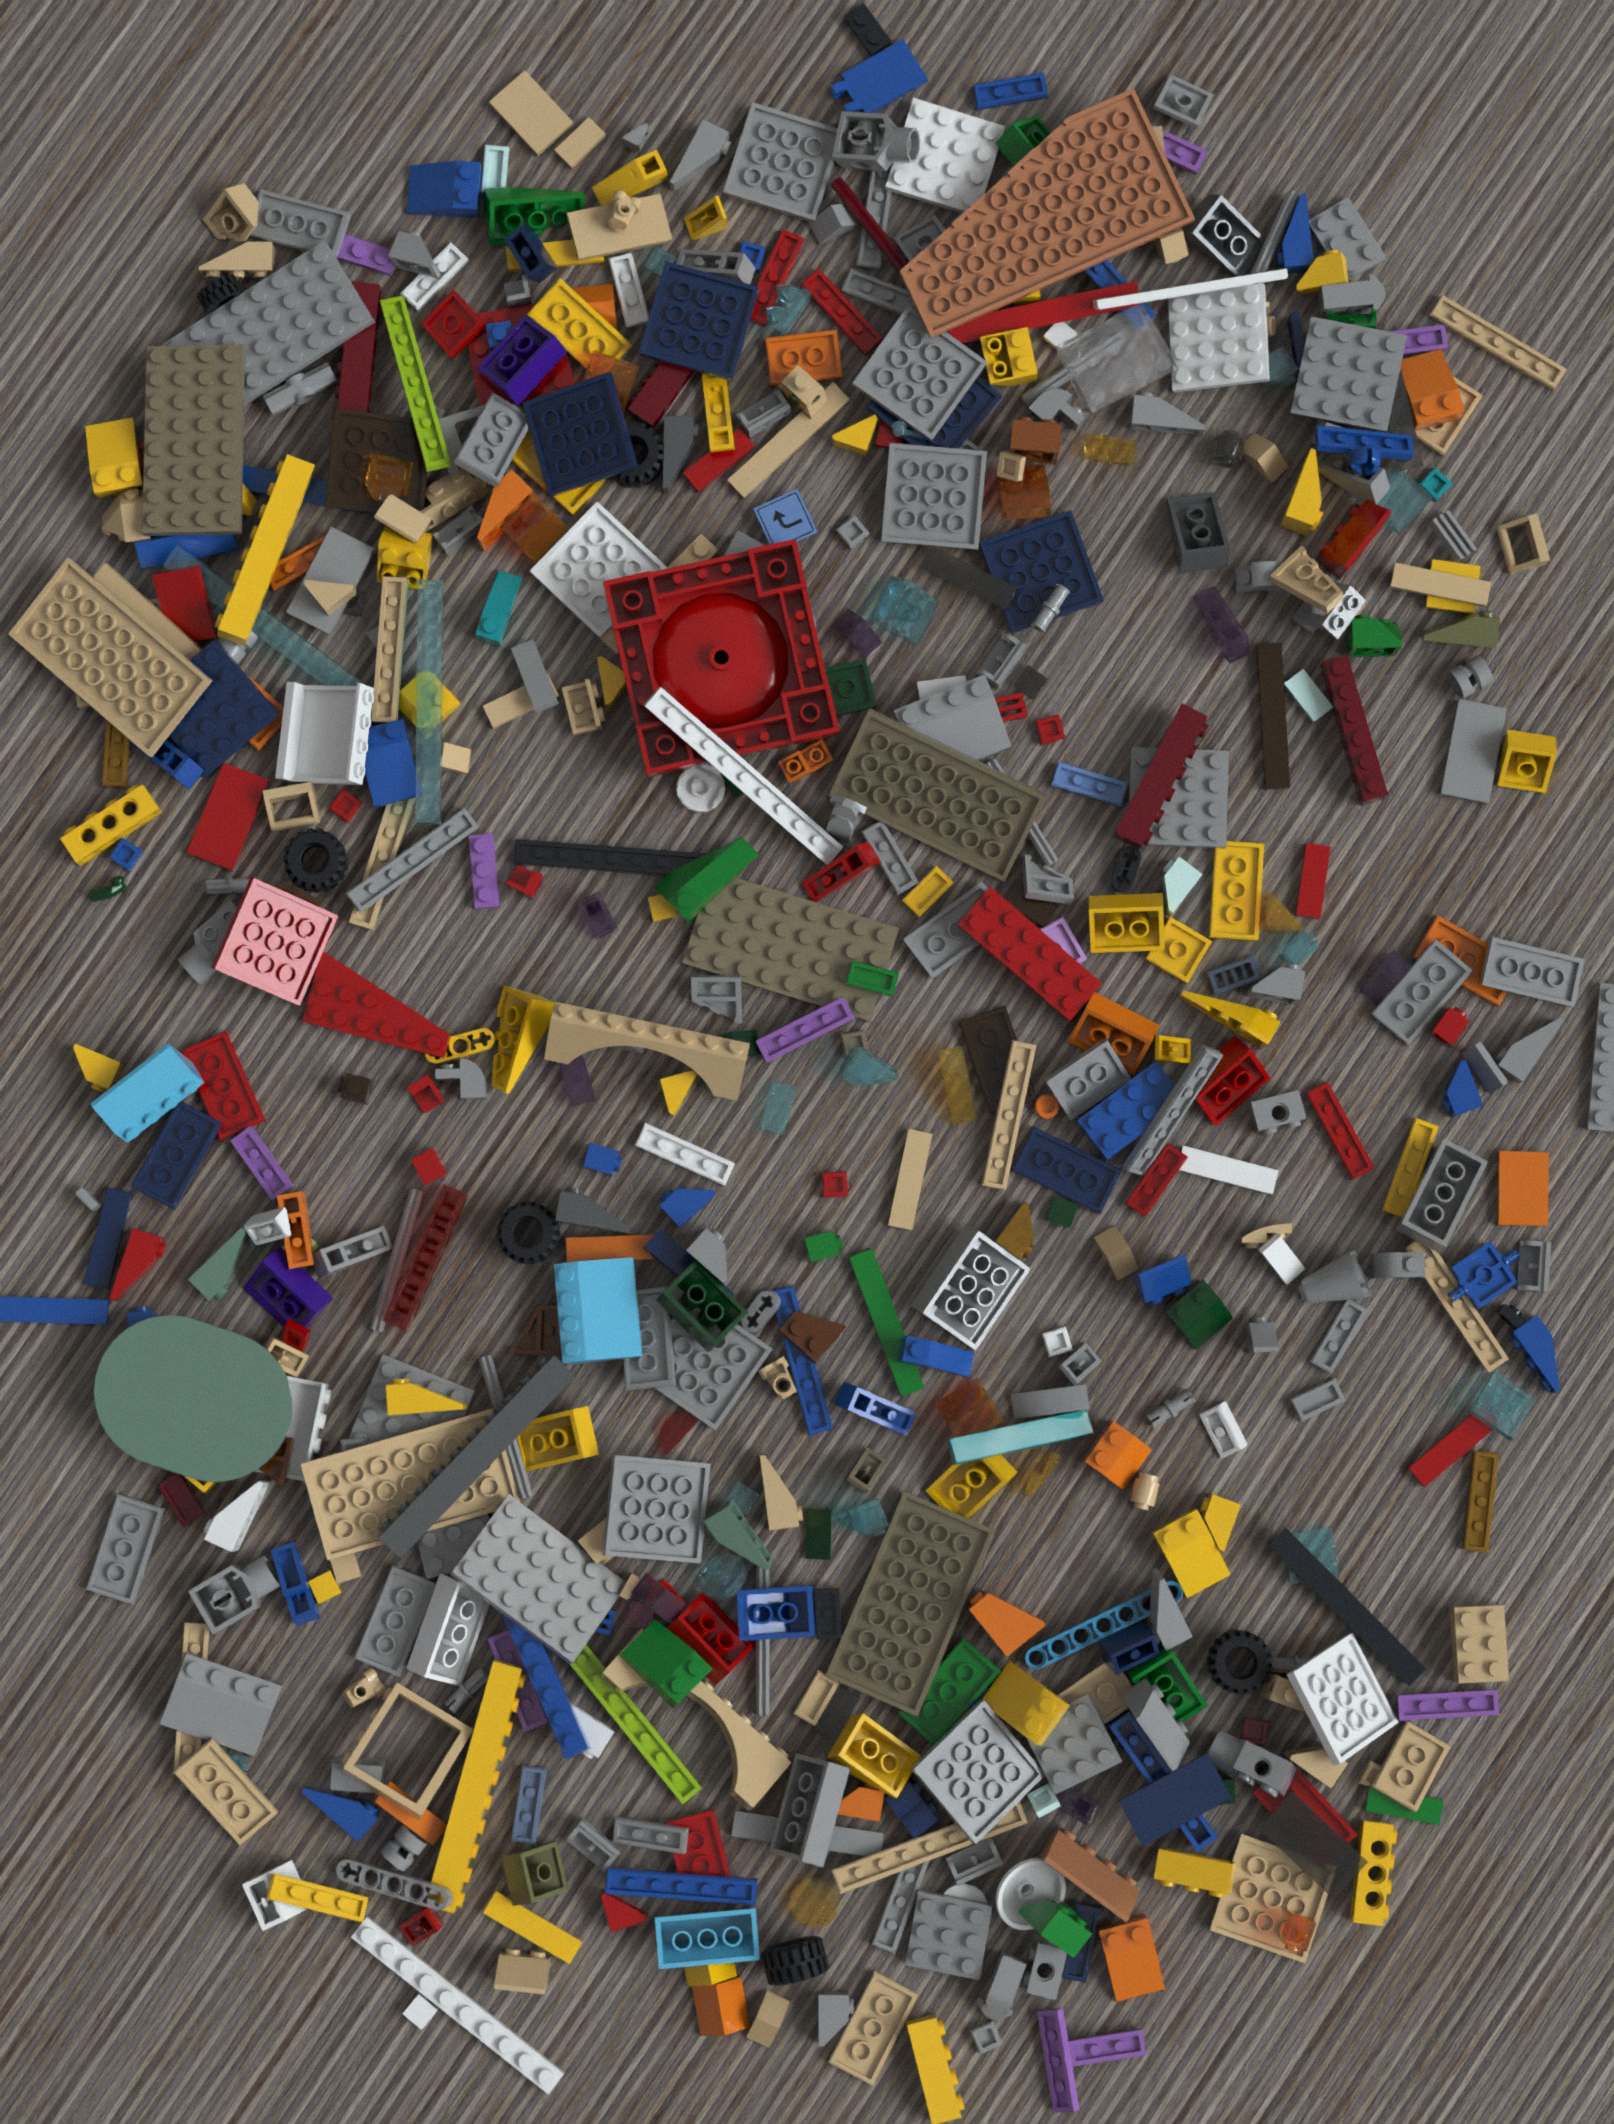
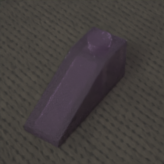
M1214 586L1194 596V601L1228 663L1231 664L1251 654L1247 634L1216 587Z

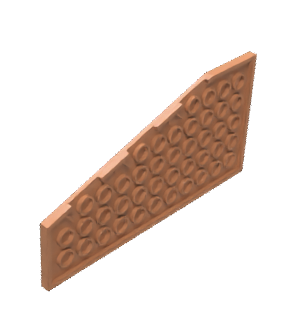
M1134 88L1067 117L1060 126L1022 158L980 199L975 201L929 246L903 267L899 274L929 338L932 339L1193 223L1195 217Z

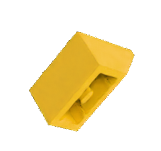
M1028 327L980 337L984 360L988 362L986 369L990 385L1016 386L1036 382L1038 372Z
M384 526L378 545L376 582L382 583L383 576L405 577L409 579L408 588L425 590L431 559L433 534L424 533L417 543H414L390 527Z

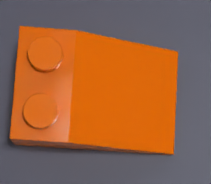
M1439 349L1402 359L1398 379L1413 431L1461 419L1465 412L1459 389L1442 350Z
M512 469L508 473H504L497 488L494 487L477 536L480 548L484 552L536 501L533 490Z
M1146 1915L1129 1918L1127 1922L1122 1920L1097 1927L1116 2002L1165 1989L1154 1940Z

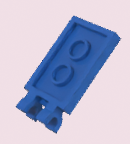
M904 39L842 73L841 78L843 81L831 85L832 90L830 93L835 101L846 93L850 95L853 102L844 105V111L875 113L928 82V78Z

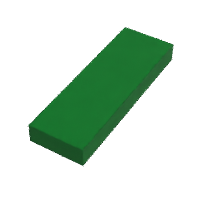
M1368 1786L1364 1810L1439 1825L1444 1800L1425 1796L1417 1812L1414 1813L1371 1788V1786Z

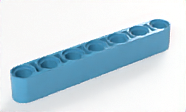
M1167 1580V1586L1174 1585L1177 1590L1174 1597L1177 1603L1182 1597V1588L1178 1583ZM1151 1588L1031 1645L1024 1652L1026 1664L1032 1669H1041L1150 1616V1609H1143L1141 1602L1145 1596H1151ZM1123 1607H1129L1132 1611L1131 1618L1126 1621L1121 1620L1119 1617V1611ZM1100 1618H1107L1110 1625L1106 1631L1102 1632L1097 1629L1096 1624ZM1078 1629H1085L1087 1632V1638L1083 1642H1077L1074 1639V1633ZM1058 1639L1062 1640L1065 1644L1064 1650L1061 1653H1054L1051 1648L1052 1643ZM1037 1650L1042 1653V1660L1038 1664H1032L1029 1661V1655L1032 1651Z

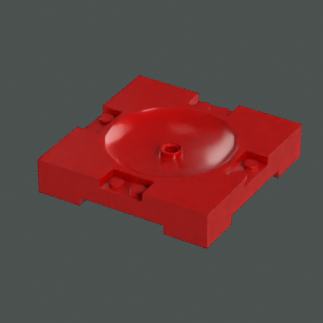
M796 539L654 572L647 571L603 581L647 778L710 764L644 706L659 686L739 756L765 750L770 751L839 734V725L830 686L827 681ZM718 653H724L727 655L728 661L725 664H718L715 662L714 656Z

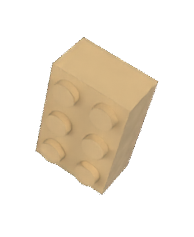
M1504 1605L1449 1606L1454 1682L1509 1681Z

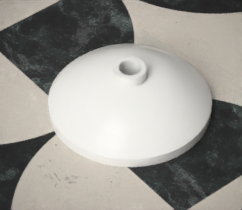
M1041 1858L1027 1859L1016 1864L1004 1875L996 1892V1908L999 1916L1012 1928L1018 1930L1034 1929L1022 1917L1019 1910L1046 1899L1063 1903L1066 1892L1064 1876Z

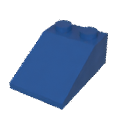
M448 161L411 165L407 214L479 218L482 181L481 163Z
M403 719L369 728L365 773L375 808L423 796L408 731Z
M1185 1255L1132 1276L1143 1304L1149 1302L1151 1306L1165 1301L1163 1296L1171 1292L1174 1297L1187 1292L1186 1286L1191 1285Z
M813 1585L736 1590L739 1641L812 1637L816 1635Z

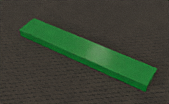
M873 1249L849 1257L901 1397L924 1389L917 1367L897 1362L901 1338L905 1337Z

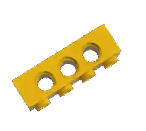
M143 784L132 786L125 792L127 795L119 800L115 798L105 805L106 808L99 813H91L84 819L85 822L78 827L74 825L64 832V836L60 839L78 865L82 866L120 841L121 838L126 837L162 813V810ZM130 804H135V813L133 815H126V807ZM111 817L115 818V826L111 829H106L105 821ZM89 831H94V840L86 843L84 841L85 834Z
M1360 1818L1350 1920L1353 1923L1383 1926L1384 1920H1388L1389 1905H1385L1386 1895H1390L1392 1881L1388 1879L1389 1869L1393 1870L1394 1854H1391L1392 1844H1396L1397 1829H1394V1824L1391 1822ZM1381 1841L1383 1844L1382 1851L1377 1854L1372 1853V1843ZM1373 1866H1378L1380 1868V1875L1375 1879L1369 1878V1869ZM1371 1891L1376 1892L1378 1896L1376 1902L1367 1904L1365 1900L1366 1895Z

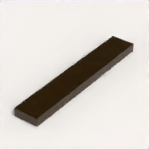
M1282 643L1257 644L1265 790L1289 789L1290 774Z

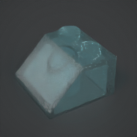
M890 576L869 619L882 629L915 645H919L939 602L910 580Z

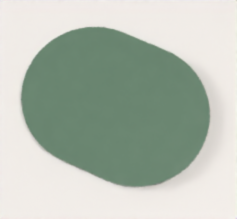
M176 1315L157 1316L145 1319L127 1328L107 1348L95 1377L94 1399L99 1420L108 1436L121 1450L145 1463L201 1481H230L258 1470L278 1451L285 1440L291 1423V1391L287 1376L275 1357L264 1346L249 1337L189 1317Z

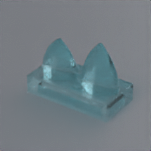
M789 285L776 286L780 299L788 307V310L777 306L766 308L767 317L776 328L775 333L778 335H786L811 300L812 293L806 288L800 290Z

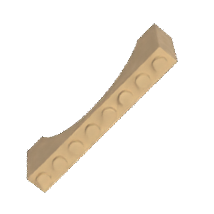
M555 1002L544 1059L569 1064L578 1056L598 1048L609 1046L647 1048L667 1054L692 1068L706 1082L713 1096L737 1101L750 1043Z
M642 1628L599 1676L617 1693L637 1687H651L620 1656L644 1631ZM702 1680L686 1696L705 1708L723 1731L730 1748L733 1763V1780L730 1795L750 1811L792 1762L787 1759L789 1756L780 1747L775 1748L769 1743L770 1738L761 1730L757 1732L750 1725L751 1721L741 1713L738 1715L726 1698H719L713 1692L714 1688L707 1681Z

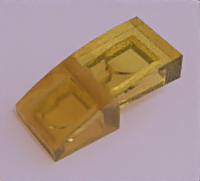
M1087 434L1084 458L1111 464L1134 466L1137 441L1112 438L1111 435Z
M1050 1451L1042 1473L1031 1471L1023 1494L1031 1495L1048 1479L1061 1455Z

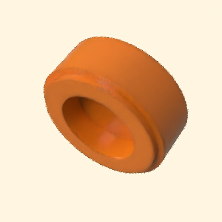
M1043 1094L1035 1102V1111L1043 1119H1051L1059 1112L1060 1105L1051 1094Z

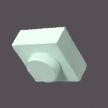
M1049 1783L1027 1794L1039 1818L1061 1807Z

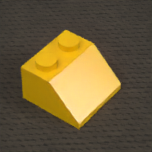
M1507 729L1501 751L1497 786L1546 793L1557 755L1556 737Z

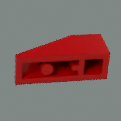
M869 841L861 843L804 880L802 885L811 900L818 902L881 863Z
M132 1229L109 1298L110 1300L119 1301L157 1263L158 1258L163 1257L166 1250L165 1238L138 1229Z

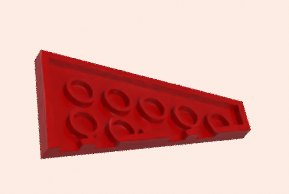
M323 951L302 1021L304 1023L445 1059L451 1038L449 1033Z

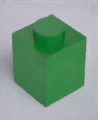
M834 1231L805 1238L811 1263L839 1256V1250L843 1249L840 1235H834Z

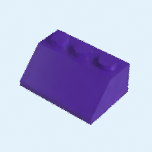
M525 315L476 369L504 396L519 405L562 359L567 351L555 335Z
M281 1247L261 1262L243 1287L283 1327L291 1319L307 1328L333 1299L302 1267L289 1269L287 1254Z

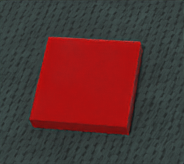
M454 289L420 323L452 359L486 326V323Z

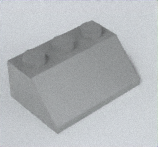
M1145 1678L1121 1696L1168 1766L1174 1771L1178 1768L1190 1744L1185 1735L1188 1729L1181 1719L1177 1721L1174 1719L1173 1716L1176 1712L1168 1701L1166 1703L1162 1702L1161 1698L1164 1695L1155 1683L1151 1686Z

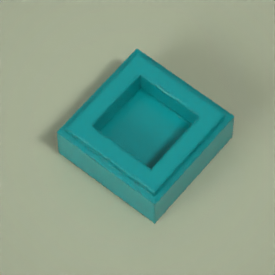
M1434 467L1417 487L1436 502L1453 483Z

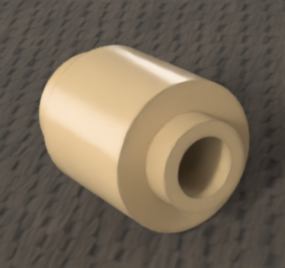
M1139 1472L1138 1478H1135L1130 1501L1135 1502V1508L1148 1511L1149 1506H1155L1160 1485L1158 1483L1159 1477Z

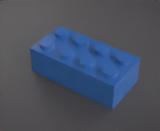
M1155 1061L1075 1123L1106 1162L1146 1131L1175 1085L1158 1062Z

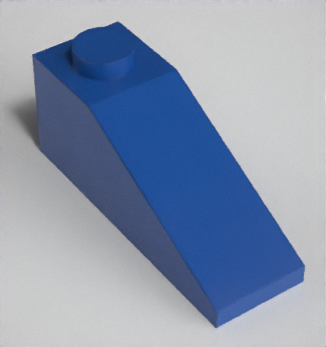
M1301 194L1279 252H1276L1277 266H1281V269H1287L1288 274L1307 272L1314 262L1306 194Z
M165 740L153 757L144 753L132 741L130 742L187 789H190L204 772L192 759L167 740Z
M905 1336L901 1338L897 1362L970 1377L974 1353L926 1339Z
M843 1382L834 1403L841 1408L906 1436L916 1416L914 1411L847 1382Z
M310 1786L305 1787L301 1791L302 1794L357 1842L380 1817L377 1814L378 1808L368 1800L364 1802L361 1799Z

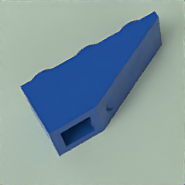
M1532 1315L1517 1329L1509 1332L1512 1336L1510 1342L1517 1351L1522 1350L1527 1357L1524 1359L1525 1363L1531 1371H1537L1541 1377L1539 1382L1545 1391L1558 1393L1560 1388L1552 1335L1539 1316Z

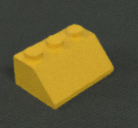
M1163 893L1089 896L1091 953L1165 950Z

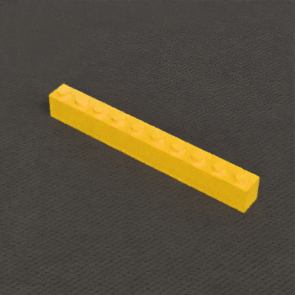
M495 1659L492 1663L431 1881L432 1883L449 1888L452 1892L453 1900L448 1908L442 1909L450 1913H455L457 1907L462 1908L466 1893L462 1892L464 1883H469L473 1870L469 1868L471 1858L476 1859L479 1844H476L478 1834H483L486 1820L482 1819L485 1809H490L493 1795H489L492 1785L496 1786L500 1771L496 1770L498 1761L503 1762L507 1747L503 1746L505 1736L510 1737L513 1728V1722H510L512 1712H517L520 1698L516 1696L518 1689H523L527 1674L523 1673L524 1666L504 1660ZM441 1893L436 1895L429 1894L428 1898H437L439 1900L438 1904L445 1901V1898L441 1897Z

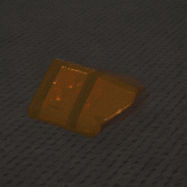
M370 453L365 487L371 498L384 502L390 494L397 498L408 495L413 462Z

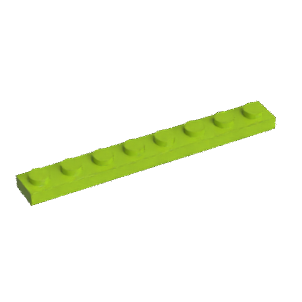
M404 296L380 300L382 314L426 471L451 467Z
M586 1644L571 1664L572 1668L680 1802L684 1804L700 1791L702 1786L625 1691L615 1692L599 1677L606 1667Z

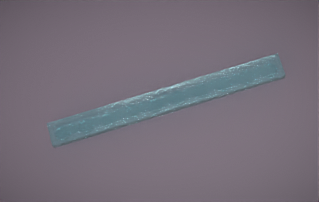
M176 545L163 566L168 570L199 565L209 600L225 611L227 606L223 605L228 591L233 592L235 586L180 545ZM261 606L252 632L323 685L357 686V683L367 685Z
M418 580L416 824H441L443 580Z

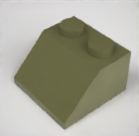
M557 1841L501 1856L512 1906L532 1904L569 1891Z

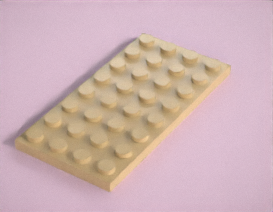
M70 558L65 560L8 633L150 757L154 756L213 681Z
M494 1408L300 1463L327 1561L383 1545L384 1543L378 1537L381 1534L378 1529L388 1519L393 1521L399 1515L396 1512L397 1509L406 1500L410 1503L416 1497L414 1492L422 1483L428 1485L434 1477L431 1474L441 1464L445 1467L452 1460L449 1458V1455L458 1446L463 1448L469 1442L466 1438L475 1428L479 1430L483 1428L486 1424L484 1419ZM506 1449L427 1531L495 1512L508 1494L520 1502Z

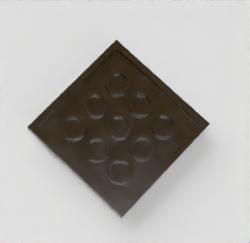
M335 408L325 507L377 513L386 498L392 494L418 511L423 510L427 471L412 418Z

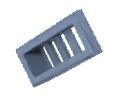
M1255 955L1207 972L1215 995L1263 979ZM1245 964H1250L1253 977H1249ZM1240 966L1244 980L1240 981L1235 967ZM1227 970L1231 971L1235 983L1230 984L1226 973ZM1221 973L1225 987L1221 988L1216 974Z

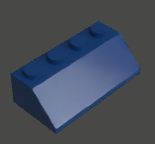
M236 534L150 536V539L134 541L142 569L148 567L156 568L168 563H181L184 560L193 558L201 559L218 553L227 554L233 550H238Z

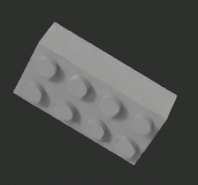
M1443 1139L1437 1145L1395 1230L1440 1253L1447 1246L1488 1161Z
M795 1754L769 1852L812 1865L824 1866L850 1768L809 1756Z

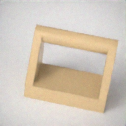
M1538 514L1529 515L1496 527L1509 574L1544 566L1550 561ZM1525 526L1534 560L1516 565L1507 530Z
M312 782L263 790L272 832L320 823L315 788ZM309 797L313 815L275 821L272 803Z

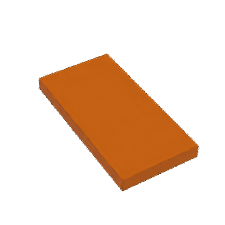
M1436 915L1412 958L1417 960L1434 939L1438 940L1473 970L1460 986L1498 1007L1507 992L1479 985L1488 944Z

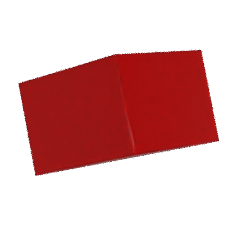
M604 1890L601 1898L611 1932L646 1921L648 1913L614 1894H605Z
M424 1907L398 1927L413 1947L439 1931L445 1923L436 1910Z

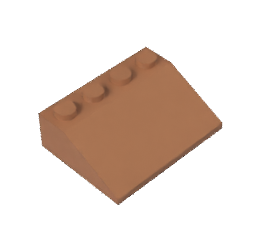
M1056 1828L1039 1851L1043 1860L1123 1921L1127 1922L1140 1892L1135 1886L1138 1882L1126 1873L1123 1877L1115 1871L1117 1866L1105 1858L1103 1862L1095 1856L1097 1851L1088 1844L1084 1843L1081 1846L1074 1841L1077 1836L1068 1829L1064 1828L1061 1831Z

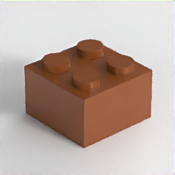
M1018 417V420L1013 419L1008 452L1025 456V462L1056 465L1059 455L1062 424H1056L1057 421L1051 419H1044L1042 422L1032 421V418Z

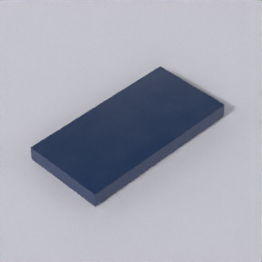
M180 1101L170 1114L131 1187L176 1210L223 1123Z
M1034 1126L1012 1169L1013 1172L1098 1214L1102 1213L1122 1172L1121 1169Z
M1206 1752L1118 1801L1142 1846H1145L1231 1799V1796Z

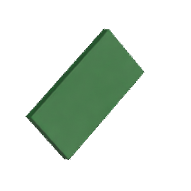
M963 1637L940 1663L919 1715L915 1716L901 1709L897 1713L934 1745L950 1730L1001 1670Z

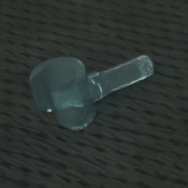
M905 421L893 423V434L895 436H911L925 441L926 438L918 432L907 430V423Z

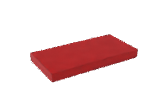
M223 763L186 853L234 871L263 800V790H267L270 781Z
M227 1031L181 1050L182 1054L193 1062L205 1082L197 1089L208 1115L223 1123L217 1134L220 1141L243 1132L249 1126L254 1127L266 1121Z
M1298 1769L1285 1796L1280 1794L1277 1797L1271 1796L1262 1791L1261 1785L1251 1792L1320 1869L1358 1835Z

